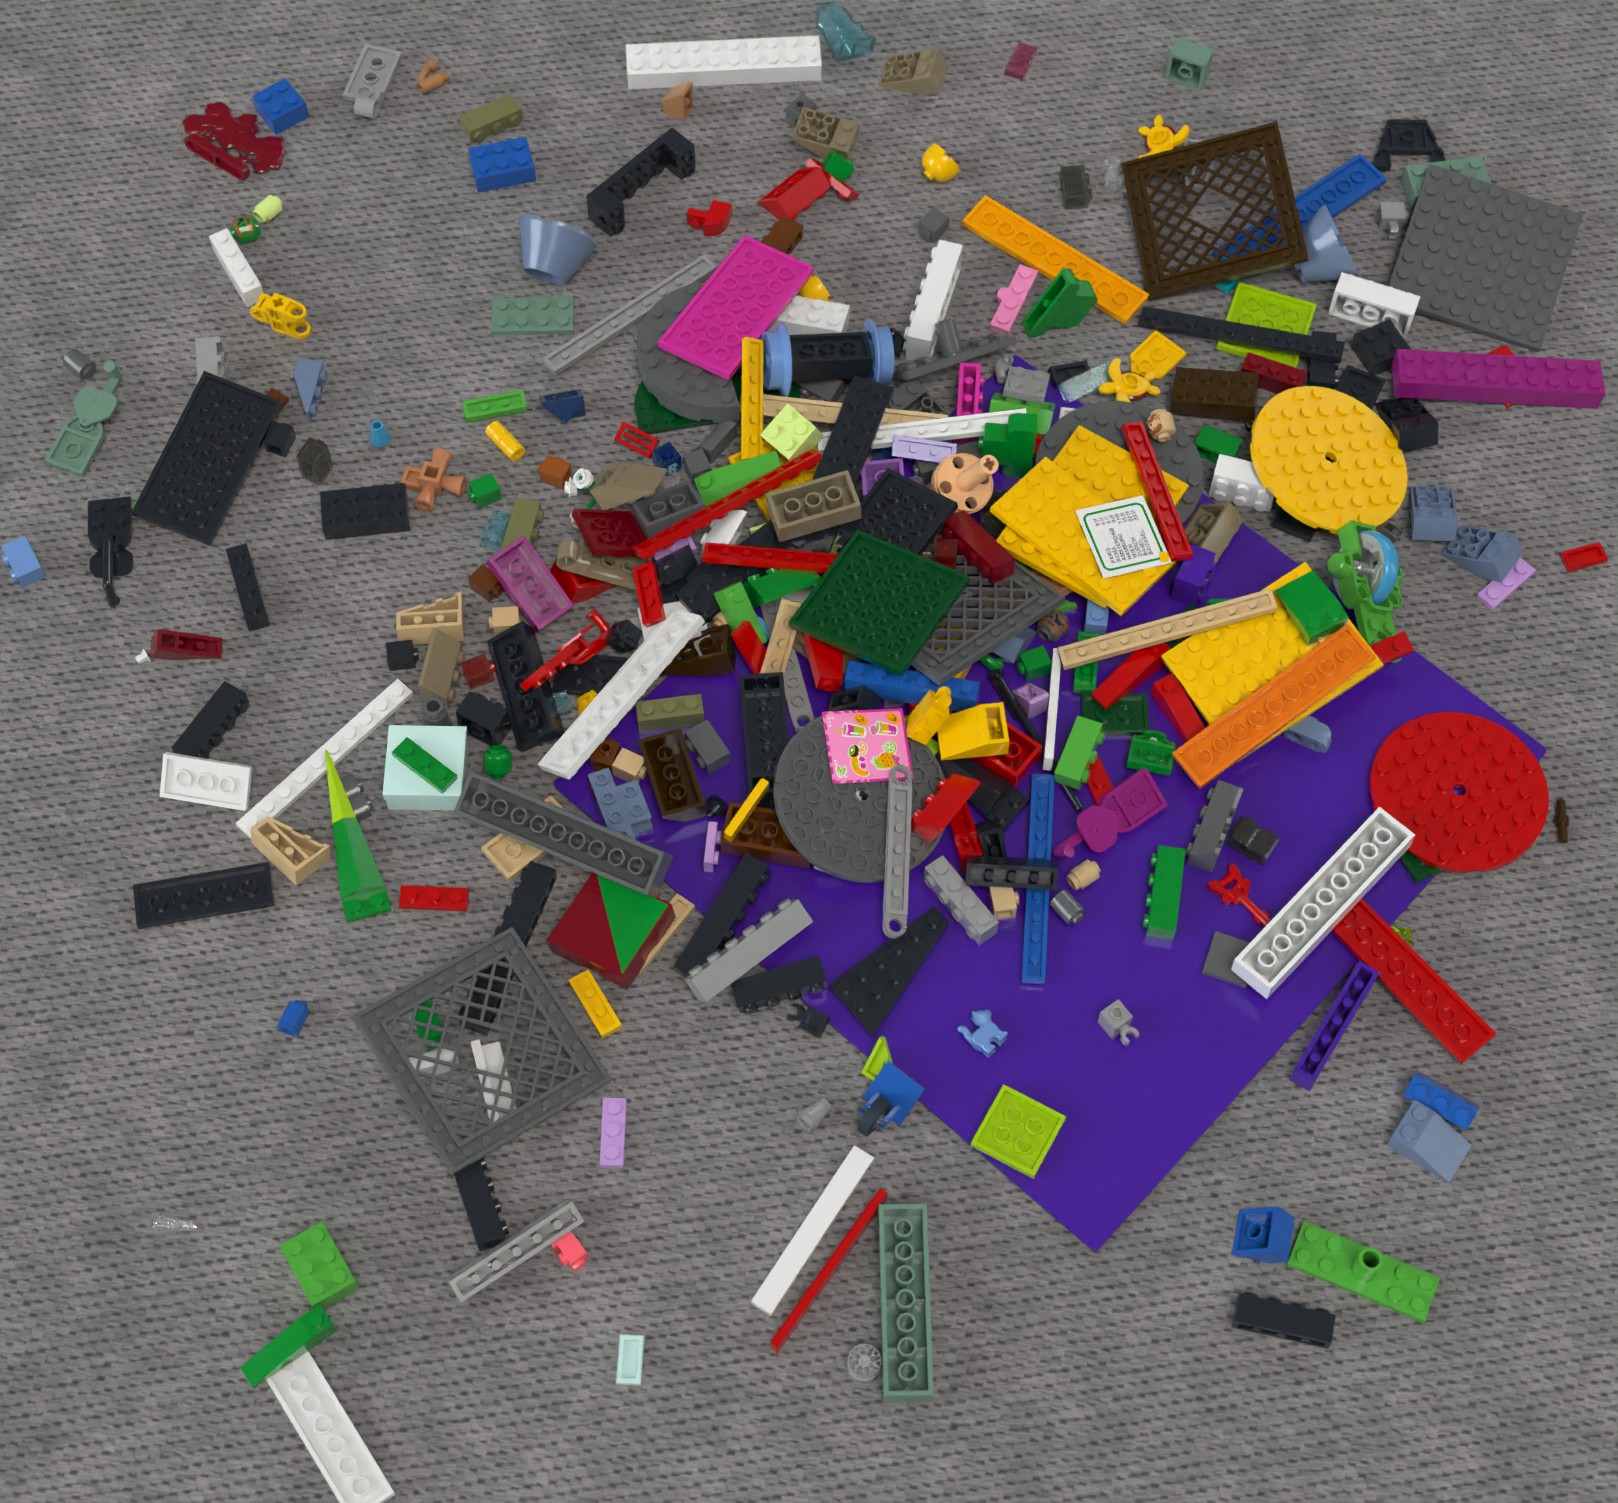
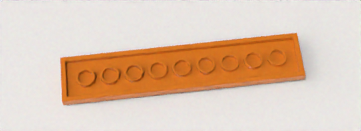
M1346 624L1175 750L1172 756L1197 787L1201 789L1373 662L1376 656L1349 624Z

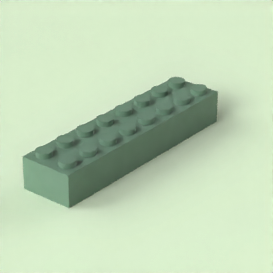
M879 1204L878 1229L883 1403H932L934 1392L927 1204Z

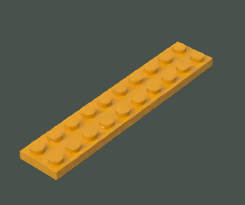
M986 195L962 220V226L1029 267L1039 270V273L1052 281L1062 268L1072 269L1075 277L1079 280L1090 282L1098 298L1094 306L1124 325L1132 319L1148 300L1149 294Z

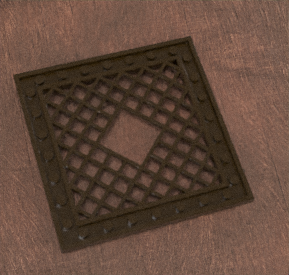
M1277 121L1121 163L1149 301L1309 261ZM1252 150L1260 153L1255 161L1247 157ZM1232 155L1240 158L1235 166L1228 163ZM1263 156L1265 157L1266 166L1259 163ZM1213 160L1220 163L1216 171L1208 168ZM1244 160L1252 164L1247 172L1239 168ZM1192 166L1201 169L1196 176L1188 173ZM1224 166L1232 169L1227 177L1220 174ZM1256 166L1264 170L1259 177L1251 174ZM1173 171L1181 174L1177 181L1168 178ZM1204 171L1212 174L1208 182L1200 179ZM1236 171L1244 175L1239 183L1231 179ZM1267 172L1269 175L1270 183L1263 180ZM1154 176L1162 179L1157 186L1149 183ZM1185 176L1193 179L1188 187L1180 184ZM1216 177L1224 180L1219 188L1211 184ZM1248 177L1256 181L1251 188L1243 185ZM1166 181L1173 184L1169 192L1160 189ZM1196 182L1205 185L1200 193L1192 190ZM1228 182L1236 186L1231 194L1223 190ZM1259 183L1267 186L1263 194L1255 191ZM1147 187L1154 190L1150 196H1148ZM1177 187L1185 190L1180 198L1172 195ZM1208 187L1239 202V205L1219 232L1187 217ZM1240 188L1247 191L1243 199L1235 196ZM1271 189L1274 200L1267 197V194L1270 192ZM1157 192L1165 195L1160 203L1152 200ZM1188 193L1197 196L1191 204L1184 201ZM1251 194L1259 197L1255 205L1246 202ZM1169 198L1177 201L1172 209L1164 206ZM1263 200L1271 203L1267 211L1258 208ZM1150 203L1157 206L1153 213L1151 211ZM1180 204L1188 207L1183 215L1176 212ZM1243 205L1251 208L1247 216L1238 213ZM1275 206L1278 217L1270 213ZM1161 209L1169 212L1164 220L1156 217ZM1255 211L1263 214L1259 222L1250 219ZM1172 215L1180 218L1175 226L1168 223ZM1235 216L1243 219L1239 227L1230 224ZM1267 217L1275 220L1270 228L1262 225ZM1154 220L1161 223L1156 230ZM1183 221L1192 224L1187 232L1179 228ZM1247 222L1255 225L1250 233L1242 230ZM1278 224H1280L1282 234L1274 231ZM1164 226L1172 229L1167 237L1160 234ZM1195 227L1204 230L1199 237L1191 234ZM1227 227L1235 231L1231 238L1222 235ZM1259 228L1267 231L1262 239L1254 236ZM1175 232L1184 235L1179 243L1171 239ZM1207 232L1215 236L1210 244L1202 240ZM1239 233L1247 237L1242 245L1234 241ZM1271 234L1279 237L1274 245L1266 242ZM1157 237L1164 240L1160 247ZM1187 238L1195 241L1190 249L1183 246ZM1219 238L1227 242L1222 250L1214 246ZM1251 239L1259 243L1254 251L1246 247ZM1167 243L1176 246L1171 254L1163 251ZM1199 243L1207 247L1202 255L1194 251ZM1231 244L1239 248L1234 256L1226 252ZM1263 245L1269 248L1259 251ZM1179 249L1187 252L1182 260L1174 256ZM1211 249L1219 253L1214 261L1206 257ZM1243 250L1249 253L1239 256ZM1160 254L1168 257L1163 265ZM1191 254L1199 258L1194 266L1186 262ZM1223 255L1229 258L1226 260L1219 261ZM1171 260L1179 263L1174 271L1166 267ZM1202 261L1209 263L1203 266H1199ZM1182 266L1189 268L1187 270L1180 271Z

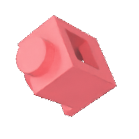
M571 1231L551 1244L554 1254L560 1252L557 1254V1257L565 1267L569 1265L576 1272L586 1265L588 1260L587 1252Z

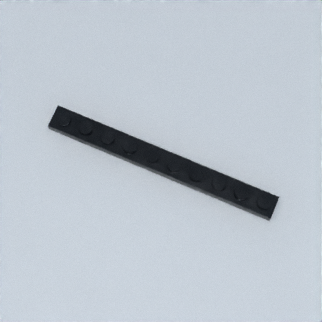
M1143 306L1139 319V327L1337 363H1341L1345 347L1344 341Z

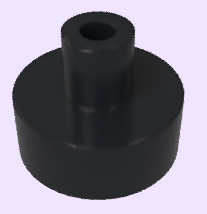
M712 794L706 801L709 807L706 814L711 818H714L716 814L724 816L729 806L723 799Z

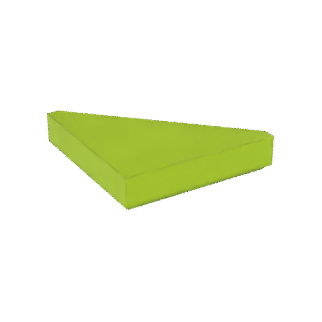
M879 1037L861 1072L873 1081L887 1061L893 1064L886 1037Z

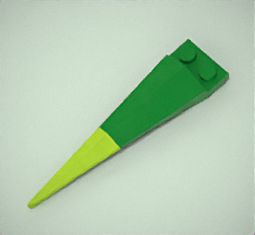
M325 750L340 896L346 920L349 923L392 910L376 863L328 750Z

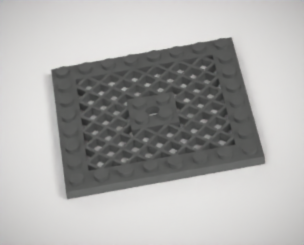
M941 529L924 551L934 552V554H922L921 556L937 563H948V565L944 566L966 575L979 574V577L970 576L968 584L979 585V587H966L947 613V618L944 617L939 625L945 626L947 629H936L931 639L927 641L911 665L940 686L1065 603V596L1016 561L1014 563L1013 575L992 584L987 578L982 577L977 568L967 566L970 563L963 555H952V553L958 552L949 541L943 538ZM937 542H945L949 544H937ZM937 552H938V553H949V555H941V554H937ZM952 563L964 564V566L952 565ZM982 585H994V588L982 587ZM997 586H1009V588H997ZM982 596H994V598H982ZM997 596H1009V599L997 598ZM1013 597H1025V599H1013ZM966 606H978V608H966ZM982 606L994 607V609H983ZM997 607H1009V609H997ZM951 616H963V619L951 618ZM966 616L978 617V619H966ZM982 617H994V620L982 619ZM950 627H963V629H950ZM966 627H975L978 630H966ZM934 637H947V640H936ZM950 638H962V640H950ZM934 648H947V651H936Z

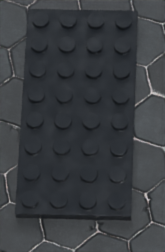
M204 371L132 510V515L211 546L282 405L281 401Z

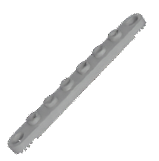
M781 598L760 605L770 637ZM792 648L784 673V688L792 725L795 731L798 732L803 728V726L798 725V721L806 718V720L808 719L811 722L814 720L797 655L795 649Z
M903 764L894 766L889 773L882 928L884 933L893 939L899 938L905 933L908 915L913 776L908 766ZM900 771L904 773L906 780L903 782L897 780L895 772ZM890 921H895L899 924V932H893L889 928Z

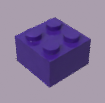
M1191 544L1194 554L1193 558L1183 561L1175 579L1171 599L1187 606L1191 603L1196 606L1198 601L1202 602L1204 599L1206 587L1210 585L1213 579V572L1217 562H1214L1216 553Z

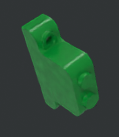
M1062 268L1023 319L1022 323L1028 336L1034 338L1044 335L1048 329L1053 327H1074L1080 324L1098 298L1089 281L1079 280L1070 268Z

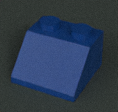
M1280 1207L1239 1210L1232 1255L1269 1264L1288 1263L1295 1217Z

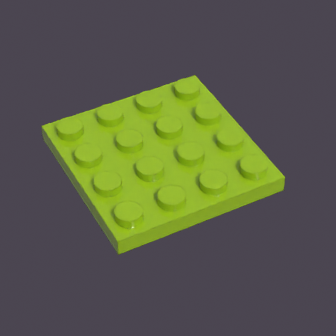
M1239 282L1225 321L1307 335L1317 304ZM1218 341L1216 350L1244 358L1250 352L1295 368L1300 358L1298 355Z

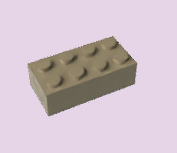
M848 470L766 493L767 509L779 542L862 518L861 503Z

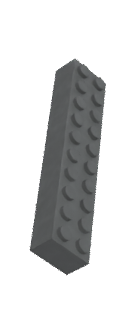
M472 771L468 775L453 812L657 898L674 856Z

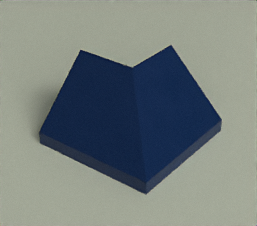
M580 389L539 396L542 406L566 423L571 418L586 416L584 398Z

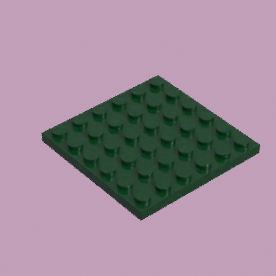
M857 529L790 619L789 627L903 677L969 584L970 576Z

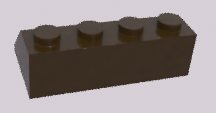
M681 728L639 739L638 743L662 818L688 822L706 817V804Z

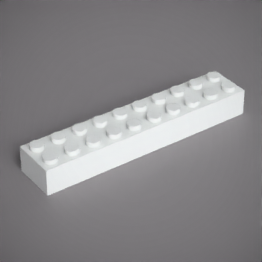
M819 35L626 44L628 89L668 88L688 81L692 82L693 86L821 80L822 64Z
M1379 807L1234 959L1231 970L1263 997L1268 999L1411 846L1415 834Z

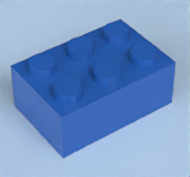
M526 137L468 148L470 164L478 193L536 181L535 168Z

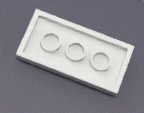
M165 752L163 754L160 797L246 811L249 808L252 766Z

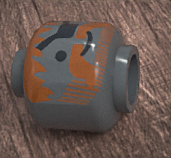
M1053 610L1042 617L1037 623V634L1045 642H1057L1069 630L1067 616L1062 612Z

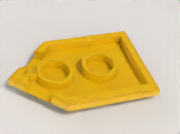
M1155 330L1130 354L1131 372L1145 376L1147 372L1154 371V380L1162 379L1187 355V352Z

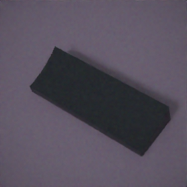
M521 621L491 638L487 643L505 706L508 710L517 748L524 752L544 742L561 738L565 732L549 680H546L544 677L545 682L537 689H534L532 686L527 691H524L520 686L523 681L544 665L534 628Z

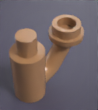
M433 58L426 60L427 64L418 76L417 85L422 94L443 86L444 81L450 79L447 72L443 74L437 72L427 77L430 71L434 73L438 69L437 63Z

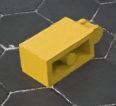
M940 687L937 692L928 691L906 719L907 737L924 745L929 742L950 716L949 705L952 700L949 687Z

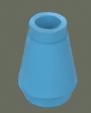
M375 420L371 423L370 443L378 448L385 447L390 442V435L380 420Z

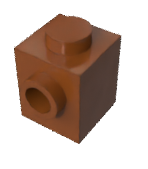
M548 455L538 468L540 480L543 483L564 490L565 481H569L572 475L571 463L560 457Z

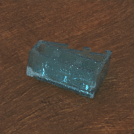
M838 1L819 3L815 21L837 62L864 57L873 53L876 38L866 33L864 26L861 23L857 24L852 19V15Z

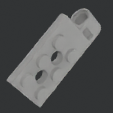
M369 44L364 45L343 93L344 100L355 102V115L372 119L377 117L401 62V51ZM375 63H381V64H382L381 66H378V67L373 66ZM368 78H376L374 81H367Z

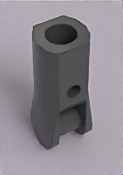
M1385 522L1376 527V532L1385 535L1392 543H1395L1397 536L1403 533L1399 526L1390 522Z

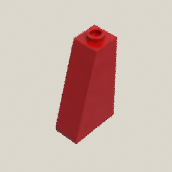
M802 633L816 689H823L829 692L838 691L842 681L844 651Z

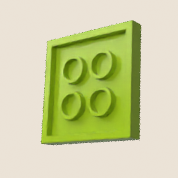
M1003 1084L970 1146L1034 1179L1063 1126L1066 1116Z

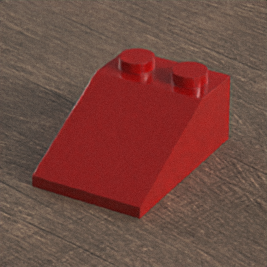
M557 558L550 569L551 574L572 603L586 601L618 586L562 570L557 566ZM604 561L607 565L612 566L610 562Z

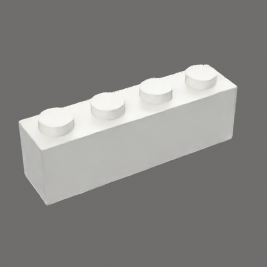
M226 228L210 235L209 239L212 249L246 307L257 303L258 296L263 293L262 285L229 230Z

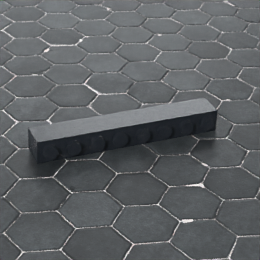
M530 861L527 868L524 867L520 876L522 881L519 887L514 888L512 893L513 901L510 907L507 906L503 913L504 921L501 926L496 928L494 937L513 927L525 947H527L556 882V869ZM496 965L494 976L506 979L509 968ZM492 966L481 973L490 975ZM511 973L510 980L514 977L513 973ZM477 976L474 987L487 990L489 979ZM492 981L490 991L503 994L505 983ZM473 991L471 1002L483 1005L485 994ZM489 996L487 1006L499 1009L501 998ZM466 1006L461 1007L458 1015H464ZM469 1007L467 1017L480 1020L482 1010ZM485 1011L483 1021L493 1024L497 1013ZM465 1022L464 1026L465 1029L485 1036L488 1035L491 1029Z

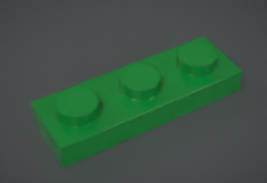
M1078 632L1077 642L1098 637L1100 634ZM1098 661L1075 667L1073 693L1091 694L1095 691Z
M408 737L392 751L393 757L442 794L458 779L457 774Z

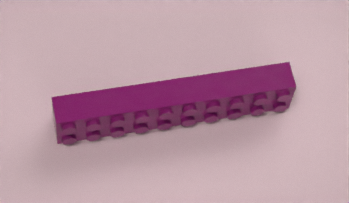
M1397 349L1391 363L1394 397L1598 409L1605 396L1601 361Z

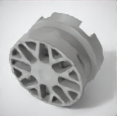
M869 1344L855 1346L847 1357L849 1374L861 1382L873 1380L881 1369L879 1351Z

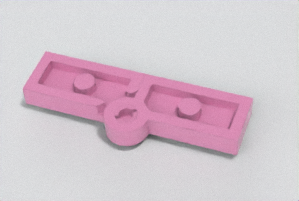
M1020 264L1009 287L998 290L997 301L1000 305L990 323V329L1001 333L1007 332L1009 335L1038 276L1039 270Z

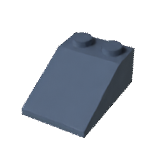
M1416 1100L1413 1101L1387 1144L1393 1150L1447 1183H1450L1472 1146L1436 1112Z

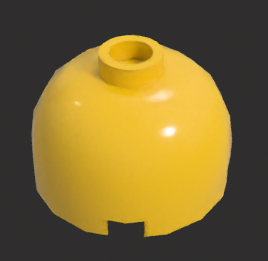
M933 143L924 152L922 166L925 171L923 174L930 181L934 179L937 182H947L960 172V168L955 161L948 157L939 145Z
M811 276L798 292L799 295H797L814 300L820 299L834 302L833 299H827L830 294L818 276Z

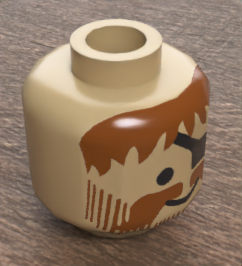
M1166 409L1152 411L1146 420L1150 437L1157 439L1159 442L1170 440V436L1176 432L1174 417Z

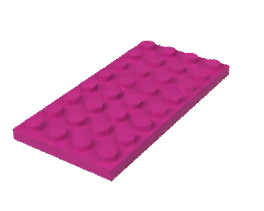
M744 235L659 339L658 347L729 381L742 365V338L750 337L761 340L763 332L771 328L812 276L814 267Z

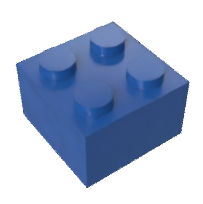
M286 78L252 95L256 112L275 135L309 118L306 102Z

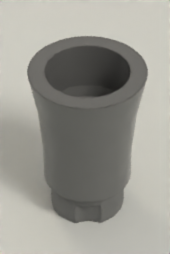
M430 697L423 703V726H453L446 706L437 697Z

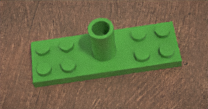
M1303 1221L1286 1265L1422 1323L1426 1320L1440 1280L1435 1275L1384 1255L1375 1248L1365 1247L1306 1221Z

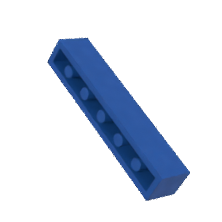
M849 661L845 676V690L864 685L881 697V699L916 705L920 703L929 690L937 692L940 687L946 686L951 690L950 697L952 702L949 705V710L958 712L978 706L980 697V682L951 678L939 686L922 672L907 670L902 677L877 665Z

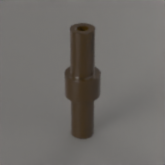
M1559 799L1556 801L1557 816H1555V826L1558 827L1559 842L1567 843L1569 816L1566 815L1565 800Z

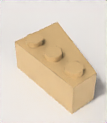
M455 593L454 597L445 600L442 598L436 599V603L424 607L421 604L396 612L398 640H412L413 645L429 644L434 628L457 641H465L462 593Z
M269 816L251 828L252 844L296 886L331 859L329 845L325 843L322 845L312 840V837L306 834L301 835L293 831L292 827Z

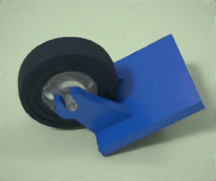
M887 1061L862 1097L867 1103L859 1112L863 1118L857 1130L867 1137L876 1128L882 1131L891 1121L900 1126L925 1088L890 1061Z

